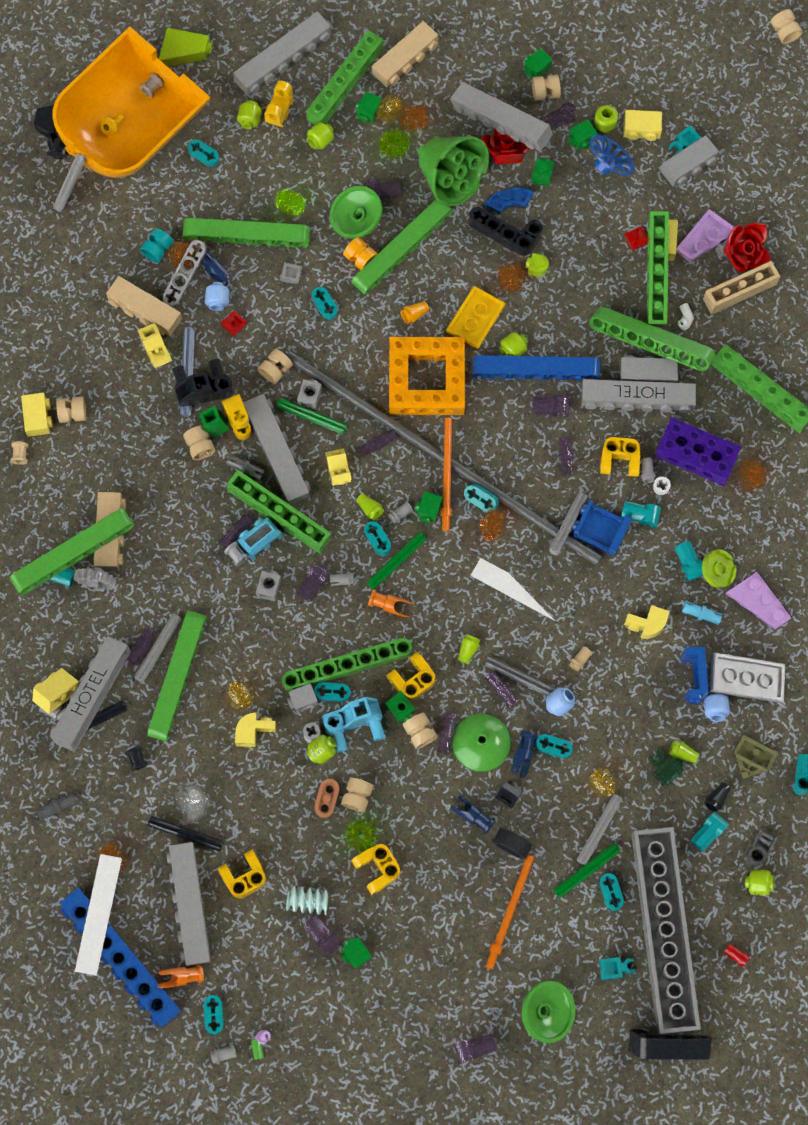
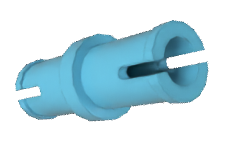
M687 600L682 608L683 613L698 617V620L704 619L716 625H719L722 618V613L707 609L705 605L693 604Z

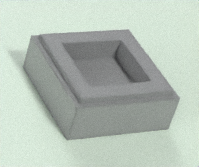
M284 262L280 281L299 285L303 267Z

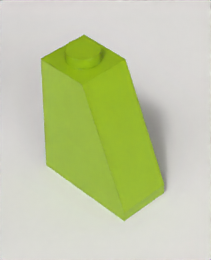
M167 28L159 60L167 67L206 60L207 55L212 52L213 44L210 43L208 35Z

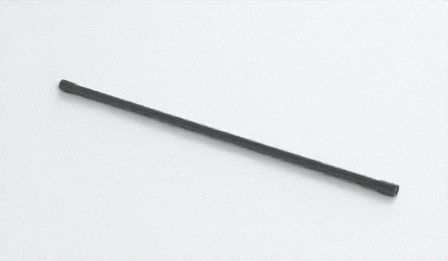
M288 352L286 356L291 360L293 366L301 369L444 464V453L307 363L294 352ZM451 458L452 470L473 484L482 486L494 494L500 502L553 537H556L559 528ZM567 536L564 544L581 554L583 558L594 565L599 563L602 558L600 554L584 546L571 536Z

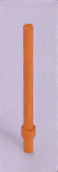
M445 418L443 508H441L440 514L442 516V531L447 532L450 531V517L452 516V508H450L452 418Z
M527 855L497 937L494 944H491L489 950L491 953L485 966L488 969L493 970L498 955H501L503 949L501 946L534 861L533 856Z

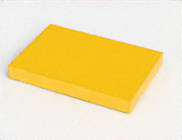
M473 286L446 329V332L454 337H465V343L478 350L506 306V303Z

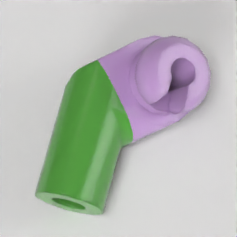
M267 1030L259 1031L251 1041L254 1060L264 1058L263 1046L271 1038V1034Z

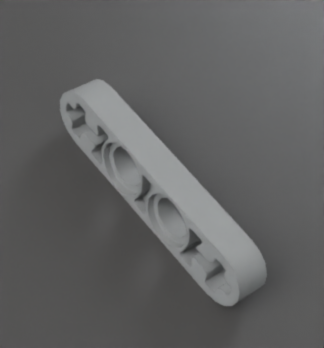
M194 240L190 243L163 294L165 304L175 306L180 302L206 253L207 247L203 241ZM200 243V248L203 250L202 252H197V254L195 255V257H199V259L196 260L195 258L188 256L189 253L191 255L194 254L195 249L193 248V246L198 245ZM190 259L193 261L194 268L192 270L185 269L184 263L186 260ZM178 276L185 278V284L182 287L177 286L175 283ZM173 286L175 289L181 290V292H176L174 295L176 301H171L170 303L167 295L173 294L174 289H171Z

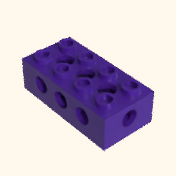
M671 417L654 457L725 486L741 446ZM677 442L682 443L684 446H679ZM694 450H699L701 454L696 453ZM711 457H716L719 461H714Z

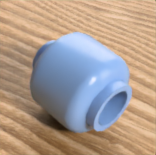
M213 282L212 285L206 287L205 304L213 311L224 310L229 304V289L221 282Z
M558 687L546 697V708L551 714L563 716L574 707L575 696L571 690Z
M710 693L704 699L705 716L713 722L725 720L730 714L729 698L724 694Z

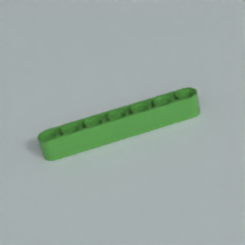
M436 199L352 279L351 283L364 295H367L370 289L373 290L383 277H386L394 270L393 267L396 264L399 265L409 252L412 253L422 240L424 241L433 233L432 230L434 228L437 229L447 216L450 217L453 209Z
M186 218L183 223L182 238L186 241L193 239L203 242L209 240L214 243H225L226 241L231 244L249 243L248 245L267 244V246L285 245V247L304 246L303 248H307L309 246L310 227L301 224Z
M599 307L589 321L591 328L598 332L699 371L707 370L715 358V352L710 347L605 307Z
M121 508L21 568L10 576V580L19 595H24L133 528L134 523L125 509Z
M189 610L186 613L148 729V737L168 741L169 737L167 735L168 732H171L175 720L173 717L174 714H177L180 704L179 698L180 695H183L187 683L185 680L186 677H189L192 667L191 661L195 658L198 649L197 642L201 639L204 630L202 627L207 621V615Z
M399 638L288 671L282 678L283 687L287 691H292L310 683L311 686H315L321 682H329L406 659L412 652L411 642L406 638ZM400 645H406L408 647V650L406 652H400L398 650V647ZM386 650L390 655L387 658H382L379 653ZM369 656L371 661L365 664L361 662V658ZM349 661L353 665L350 669H344L342 664ZM326 667H332L334 672L327 675L323 670ZM311 672L315 674V678L307 680L305 675ZM289 678H294L297 682L295 685L289 686L286 684V681Z

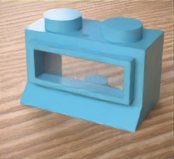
M268 517L265 519L260 518L254 523L255 527L252 530H245L239 535L238 543L252 561L256 559L255 555L261 550H268L271 547L270 543L276 538L279 540L283 538L282 532L278 530Z

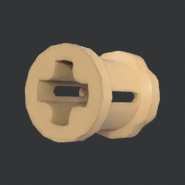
M13 442L11 444L13 457L10 459V462L13 464H27L26 449L29 448V444Z

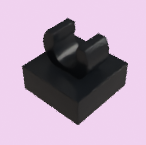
M509 781L502 785L496 798L513 808L522 792L520 786L516 789L511 786L512 781Z

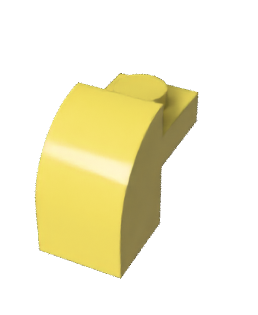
M155 323L137 330L154 368L172 361Z
M344 448L325 452L332 486L351 482V474Z
M651 605L646 619L628 613L624 625L628 626L629 630L635 632L642 630L641 638L643 639L654 638L662 632L670 611Z
M256 713L245 715L236 726L235 745L256 747V732H276V721H272V718H260V720H257Z

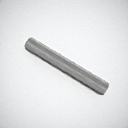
M81 153L75 156L53 205V208L58 212L65 208L85 164L86 156Z
M582 492L577 494L549 549L551 554H559L587 499L586 494Z
M174 613L171 615L134 677L139 682L143 683L180 624L182 619L179 615Z
M613 794L577 858L580 864L586 865L622 801L620 796Z

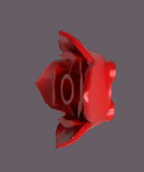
M494 129L493 136L484 135L480 138L487 146L494 162L498 165L522 163L526 152L530 149L525 143L521 141L516 142L509 135H502L496 129Z
M750 223L744 227L736 225L732 228L723 252L736 270L746 272L747 269H755L771 261L768 250L763 247V243L767 238L766 224Z

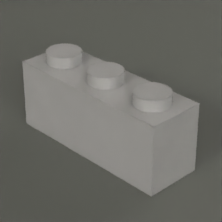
M705 135L662 163L660 171L672 187L677 184L681 186L691 175L696 176L705 166H712L717 161L719 151Z
M632 355L621 357L620 381L677 383L678 362L666 357L654 358L653 356H644L643 358H635Z

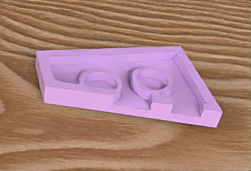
M709 209L676 248V252L691 262L716 247L717 244L727 240L734 226Z
M758 572L726 592L727 596L740 603L741 606L751 611L774 630L791 619Z

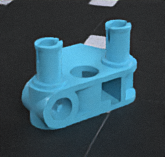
M364 697L348 702L341 709L321 717L327 736L332 737L336 742L335 748L337 753L348 750L343 733L357 727L369 725L374 741L386 738L380 722L383 719L378 700L375 698ZM364 708L366 714L357 717L356 714L360 713V709ZM332 719L339 722L336 727L329 726Z

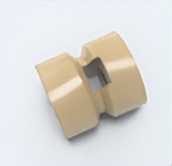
M790 9L779 12L771 19V24L775 31L778 32L777 34L782 44L795 41L803 33L799 23L794 21L796 18Z
M549 75L546 79L543 76L532 77L534 101L545 100L546 97L549 99L560 98L561 89L558 75Z
M274 349L268 355V361L264 360L257 369L269 382L276 384L283 377L282 372L286 373L293 363L283 352Z
M84 396L73 397L72 400L68 398L57 399L59 423L71 422L72 419L75 421H86Z
M203 425L193 427L183 434L187 446H191L190 454L193 460H201L215 453L216 450L212 441L208 440L210 435Z
M420 713L403 723L407 734L412 735L411 741L415 749L422 748L438 737L433 727L428 726L430 721L425 713Z
M349 778L346 787L349 792L344 794L341 805L364 813L368 805L366 797L371 796L374 785L361 779Z

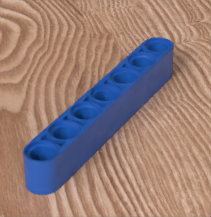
M478 355L471 358V377H482L485 379H495V377L514 379V377H519V379L538 378L539 380H551V378H557V380H570V378H575V380H599L600 359L593 357Z

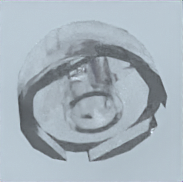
M178 786L177 788L180 791L175 794L177 811L180 809L183 819H179L183 825L199 822L203 819L207 808L210 806L209 797L205 796L198 786Z

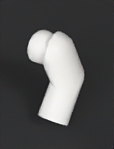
M688 303L682 304L679 307L683 316L678 321V326L682 330L688 329L694 320Z

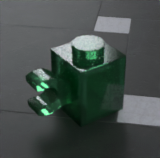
M657 750L655 753L659 756V759L654 760L650 756L648 761L657 767L652 776L666 789L684 772L683 764L677 758L673 759L671 756L664 762L662 751Z

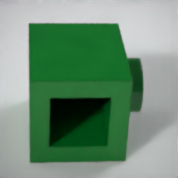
M539 48L534 54L531 53L525 58L524 72L529 78L543 76L552 68L553 59Z
M366 91L362 100L359 99L355 106L358 119L364 123L370 122L373 124L382 108V98Z
M587 119L569 129L568 141L578 151L582 148L585 150L590 147L589 142L592 136L598 133Z
M537 158L531 183L549 187L554 162L547 158Z
M216 405L199 413L204 429L213 438L230 430L225 415Z
M424 491L422 500H418L415 507L420 521L429 524L436 522L442 504V497Z
M401 691L385 703V707L399 724L414 717L415 708Z
M351 937L343 943L342 951L344 953L341 956L346 964L351 963L355 970L372 959V956L359 937L356 939Z

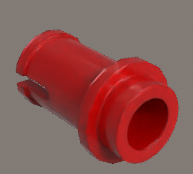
M731 943L723 952V954L737 962L738 966L741 965L742 967L745 966L750 958L747 952L743 953Z

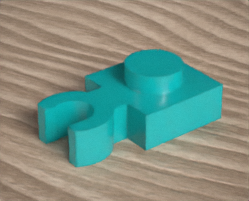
M689 125L676 136L677 141L670 144L669 150L677 148L676 155L702 137Z
M620 957L598 960L601 980L622 978V971L626 974L636 972L635 969L629 970L627 968V964L634 961L633 958L625 959L622 963Z

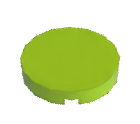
M721 549L710 551L706 554L702 561V572L705 580L712 587L723 588L733 583L737 569L736 565L733 564L732 556Z

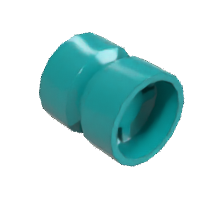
M154 228L149 235V240H146L141 246L140 252L151 261L160 263L165 256L164 251H168L174 241L161 229Z

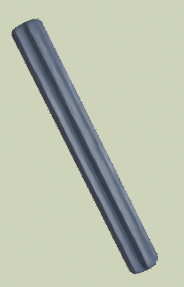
M191 327L185 328L183 335L182 366H184L186 377L193 375L195 330ZM192 405L180 406V415L184 417L190 416Z

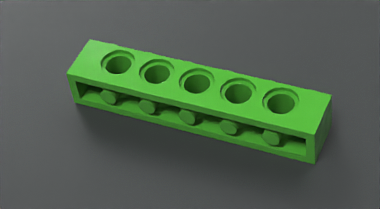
M369 30L366 32L307 109V121L315 125L318 122L326 124L383 50V39Z
M650 211L648 215L647 324L652 326L667 325L669 212Z
M724 345L713 359L711 365L794 430L801 433L808 424V407L728 345Z
M239 470L236 471L226 484L228 492L266 518L268 517L276 525L320 555L332 540L329 531Z

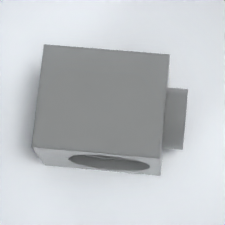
M303 379L297 399L298 405L316 410L322 392V384L314 379ZM307 391L315 392L313 396H307L305 393Z
M272 570L262 571L256 590L257 597L276 601L281 583V575H278V572ZM267 581L274 582L272 588H266L264 584Z
M311 683L289 691L290 698H287L290 709H295L296 713L318 705Z

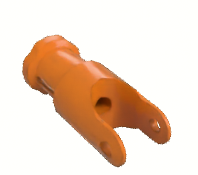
M373 589L368 606L374 605L383 608V611L401 617H410L396 612L394 605L398 601L414 604L390 594L386 596L377 593Z
M196 965L193 968L179 967L158 972L160 975L172 974V978L168 982L158 984L160 988L183 986L190 982L202 983L204 980V972L201 965Z

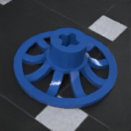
M592 136L589 142L590 147L598 158L594 165L601 173L607 175L611 170L623 176H630L634 173V162L622 146L606 136ZM611 144L617 147L612 154H610ZM595 148H597L600 151L599 154H597ZM620 151L625 155L614 158Z

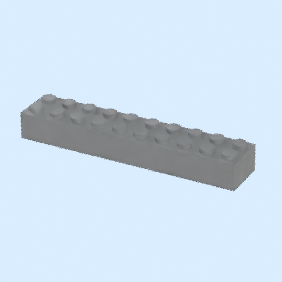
M674 827L634 831L632 833V843L657 1034L699 1031L701 1028Z

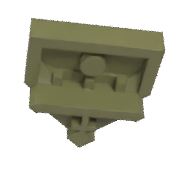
M742 735L734 751L743 779L769 771L778 755V752L745 735Z

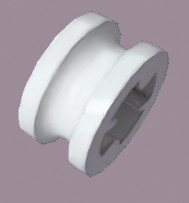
M666 477L656 478L653 484L654 492L658 495L667 494L671 486L669 479ZM659 482H662V484L667 485L664 488L665 490H662L661 487H657L659 485Z

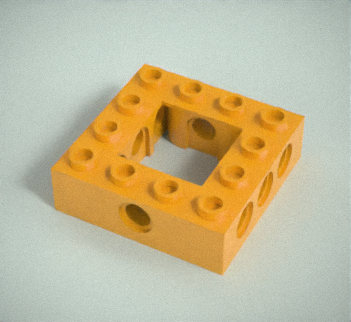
M390 337L389 415H464L465 337ZM408 360H416V362H419V360H434V362L446 360L445 390H408Z

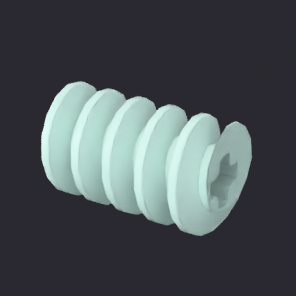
M293 886L291 891H288L286 911L292 906L294 912L300 907L302 913L308 908L310 914L316 909L317 915H320L324 909L326 916L328 906L327 890H324L323 894L320 895L319 889H316L315 893L312 894L311 888H308L307 892L304 893L303 887L296 892V888Z

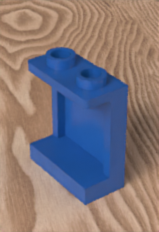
M592 500L589 501L588 505L584 503L580 512L582 517L580 521H575L572 528L575 531L573 537L615 556L632 518L628 516L624 518L619 517L594 505Z
M685 647L681 654V663H693L695 689L687 691L684 701H689V704H699L708 694L705 647Z

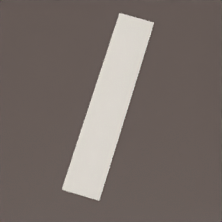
M480 558L471 576L554 620L508 572Z
M100 854L75 972L97 976L122 858Z

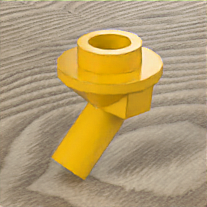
M119 114L114 119L105 117L100 123L101 130L106 135H113L118 130L117 125L125 120L122 114Z

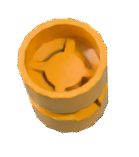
M357 237L348 244L343 255L349 261H355V266L361 270L378 253L371 247L367 248V244Z

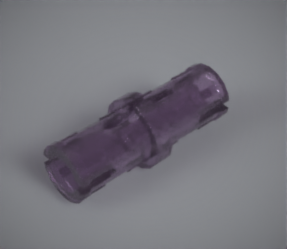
M389 430L378 437H372L371 441L358 446L359 451L362 452L361 455L365 457L377 449L380 451L383 446L396 441L395 434L393 435L394 432Z
M565 437L559 438L561 475L566 476V473H568V476L574 474L572 466L574 455L571 453V438L566 437L565 440Z
M243 515L234 526L229 528L230 531L218 543L226 549L239 538V535L253 521L248 516Z
M146 626L140 640L135 643L136 647L130 658H128L129 662L132 661V664L136 666L140 665L143 656L150 650L149 646L157 631H153L152 628Z
M492 671L485 677V680L495 690L496 696H500L509 709L518 703L519 700L508 689L507 683L504 684L495 671Z
M445 713L443 728L439 733L441 738L437 752L450 754L452 738L455 737L454 728L457 715ZM450 726L447 741L445 742L447 728Z

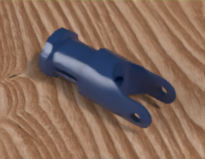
M207 248L201 263L205 266V270L211 277L227 286L230 277L223 264L209 253Z
M521 731V740L519 747H516L511 772L517 774L522 764L520 777L525 778L532 760V748L537 735Z
M458 796V799L465 803L470 810L461 811L455 806H451V810L470 824L477 825L483 830V833H488L496 819L489 818L476 805L462 796Z

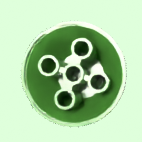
M436 136L418 150L419 166L434 197L442 204L456 206L467 201L480 187L481 184L479 182L483 173H487L489 164L488 149L485 143L477 137Z

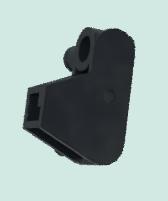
M54 105L37 108L34 126L37 132L48 138L47 155L57 160L67 158L66 146L59 137L53 122Z
M213 359L208 362L213 377H210L207 372L186 377L184 366H177L172 369L177 382L174 389L179 406L184 407L220 400L233 394L232 381L228 375L223 374L220 359Z

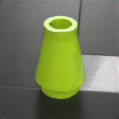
M364 493L356 499V502L369 519L377 520L383 514L384 509L382 505Z
M466 634L465 638H462L458 660L468 664L480 647V640Z
M674 740L669 749V754L675 759L695 764L699 757L698 752L681 740Z

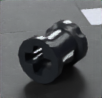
M140 746L125 752V755L130 759L132 771L148 766V762L143 758L142 747Z

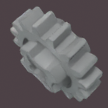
M97 567L77 569L74 575V581L94 592H104V590L108 589L113 590L117 581L112 575H108V572Z

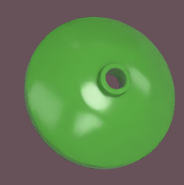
M353 186L344 190L336 197L330 209V222L333 229L340 236L347 239L362 238L376 228L382 216V203L379 196L372 189L365 186Z
M474 714L458 724L453 734L452 747L456 758L463 766L473 771L486 772L497 768L506 760L511 747V739L506 726L499 719L488 714ZM484 737L486 741L480 743L478 739Z
M543 981L533 986L527 993L522 1006V1020L529 1035L537 1041L553 1043L561 1040L568 1034L575 1019V1003L570 991L564 985L555 981Z

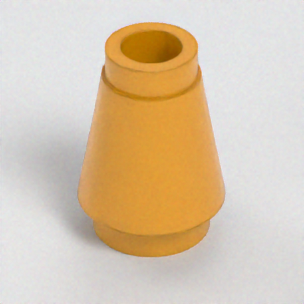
M425 301L406 306L401 310V317L406 324H413L429 311V306Z

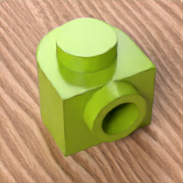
M532 253V257L527 258L525 267L528 268V275L544 276L548 271L549 261L544 255Z

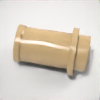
M582 647L575 658L570 659L571 663L569 666L577 672L582 670L583 665L593 653L587 647Z

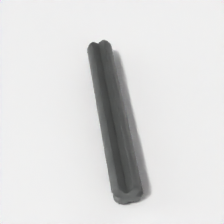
M488 656L485 661L486 667L543 695L548 696L556 690L555 687L496 658Z

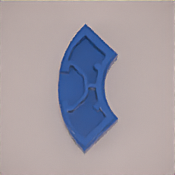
M519 187L498 191L486 201L485 207L498 214L513 206L526 208L534 195V191Z

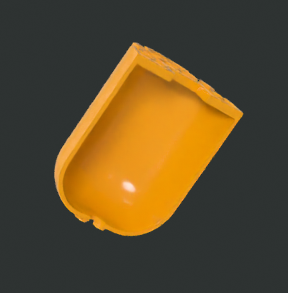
M129 26L59 94L53 107V122L59 137L66 146V151L72 156H76L79 153L86 156L85 168L88 167L92 171L106 177L121 178L130 176L144 167L209 103L210 96L184 73L180 77L177 76L157 58V50ZM153 73L161 79L163 86L159 87L153 93V96L149 98L141 91L139 86L145 84ZM119 114L123 115L125 120L117 125L118 130L113 135L103 133L100 127L102 119L105 117L114 119Z

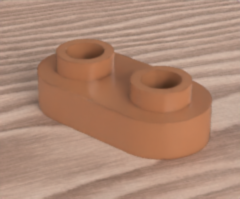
M333 779L324 780L320 785L314 807L315 813L323 819L333 815L338 799L339 784ZM331 786L334 790L332 793H327L326 788ZM323 805L328 806L327 812L321 811Z

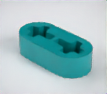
M200 140L189 142L188 152L193 158L208 167H214L219 163V154L215 149ZM193 146H199L200 151H193ZM206 155L210 157L214 155L215 160L211 159L210 161H208V157Z
M315 288L312 291V300L324 319H334L338 314L337 305L325 288ZM317 293L324 294L323 302L320 298H316ZM325 305H327L329 309H333L332 314H330L329 312L325 313Z
M471 484L464 490L465 498L483 511L492 512L498 507V498L482 486ZM475 489V490H476L475 494H477V495H475L474 497H472V496H471L472 492H471L470 490ZM489 499L492 500L490 507L487 506V500Z
M368 522L364 527L366 538L378 555H388L391 551L390 540L377 522ZM370 527H372L373 529L377 528V537H375L373 533H369ZM379 540L382 542L383 545L387 544L385 550H383L382 548L378 549Z
M321 682L315 686L314 694L320 701L346 702L351 696V690L346 684ZM325 687V690L331 691V693H325L324 696H320L317 690ZM341 688H344L348 694H345L344 698H340V695L334 694V691L339 692Z
M548 734L540 735L536 741V747L540 752L560 759L568 758L573 750L570 742ZM548 739V743L552 744L553 747L546 746V748H542V744L539 742ZM566 745V749L569 752L561 754V750L555 748V746L562 747Z
M604 874L599 881L605 905L611 911H618L624 904L618 880L613 874ZM607 877L609 880L614 881L611 885L612 891H609V887L603 884ZM612 893L614 894L615 899L620 900V902L617 904L618 907H615L613 904L610 905L609 903L612 900Z
M215 995L208 996L204 1001L205 1028L212 1035L219 1034L224 1026L222 1001ZM211 999L219 1003V1006L215 1007V1014H212L211 1007L207 1006L208 1003H211ZM212 1016H215L216 1022L220 1023V1027H217L216 1031L209 1027V1024L212 1023Z

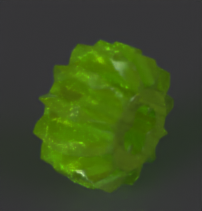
M392 127L390 132L385 130L383 132L384 136L379 137L380 142L378 144L379 149H382V155L387 154L388 159L392 155L397 159L398 154L403 157L404 152H407L409 149V139L406 138V133H401L400 129L394 131Z
M287 189L280 190L277 193L275 207L279 211L289 216H301L306 205V199L302 195Z
M363 818L361 824H359L357 819H354L355 826L348 823V827L351 830H345L344 834L349 836L345 838V842H351L349 845L350 849L357 845L356 852H360V846H363L364 851L368 850L367 844L370 847H374V843L371 840L375 841L378 837L371 835L377 832V828L370 829L373 825L372 822L365 825L366 819ZM358 831L367 834L364 835V839L361 840L360 837L355 836L358 835Z

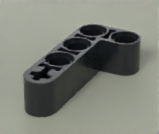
M475 207L469 213V224L472 228L521 256L529 255L542 236L543 226L538 220L529 221L523 231L483 208ZM494 225L497 229H490L489 226ZM531 229H535V230H537L538 232H537V233H532V232H530V230H531ZM509 234V235H512L513 237H512V238H506L505 235ZM525 243L528 247L524 248L520 245Z
M630 1029L628 1051L638 1058L708 1060L711 1057L712 1037L651 1034L641 1029Z

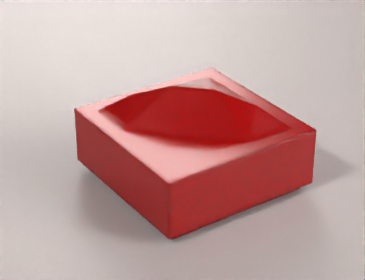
M641 226L624 234L632 251L648 244V238Z
M234 310L221 322V325L234 337L247 325V322Z

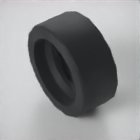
M499 828L493 840V843L503 851L524 860L533 846L522 836L505 828Z

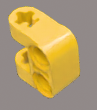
M277 81L272 100L264 113L266 123L279 127L284 126L282 125L283 121L287 119L290 111L289 106L293 104L294 99L292 86L289 83Z
M237 394L222 400L221 403L225 416H227L236 437L240 440H247L251 436L252 431L248 414L240 395ZM240 429H246V433L243 434L240 432Z
M617 437L606 439L602 449L600 474L610 475L611 459L629 460L628 476L638 477L640 468V445L638 441ZM612 445L616 450L610 451L607 446ZM632 447L634 448L635 452L630 453L626 450V448Z
M418 652L409 657L418 673L407 682L403 680L395 669L386 675L398 692L401 691L408 701L417 700L431 689L435 683L434 672ZM427 675L431 677L432 681L423 683L421 678ZM413 687L417 692L414 695H408L406 689Z
M378 844L351 860L356 869L374 861L381 872V877L366 886L371 895L393 883L400 875L398 863L389 848L384 844ZM378 850H384L387 855L384 859H378L375 853ZM388 867H394L397 873L394 876H388L385 871Z
M253 849L244 853L252 869L244 875L234 879L226 863L217 868L226 886L235 898H244L261 889L266 883L264 871ZM256 874L262 876V881L259 884H254L251 881L252 877ZM237 884L245 886L244 891L240 894L234 892V887Z

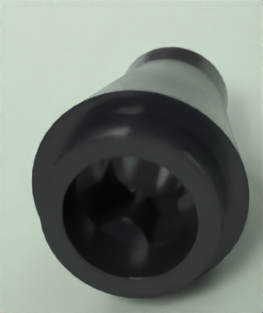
M722 782L705 797V806L713 812L721 810L731 788Z

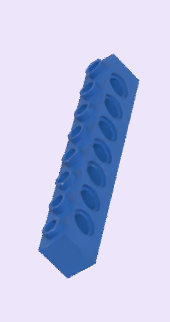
M77 888L60 902V905L63 907L60 911L67 919L71 917L75 921L73 926L81 935L84 931L90 900ZM80 908L86 909V915L83 918H77L76 916ZM108 923L105 939H111L112 944L107 949L102 948L100 959L105 965L109 963L113 967L111 972L118 981L121 978L126 983L124 986L126 991L131 996L133 994L139 999L137 1004L143 1011L148 1010L152 1014L150 1020L155 1026L161 1025L164 1028L182 1011L165 990L158 987L159 983ZM117 954L124 955V961L121 964H115L114 962ZM130 969L137 970L135 979L130 980L127 978V972ZM144 984L150 986V991L147 995L140 994V987ZM162 1000L163 1007L155 1011L152 1007L153 1002Z

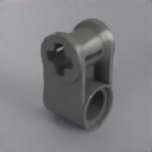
M760 827L746 855L747 863L752 867L760 866L773 849L778 836H772ZM753 852L760 855V861H755L752 858Z

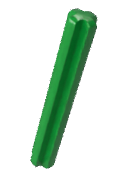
M279 398L277 401V408L332 431L344 434L347 429L346 424L289 400Z
M418 532L367 581L368 587L372 590L376 589L426 541V537L421 532Z
M615 843L611 844L554 889V893L559 898L563 897L620 852L619 847Z

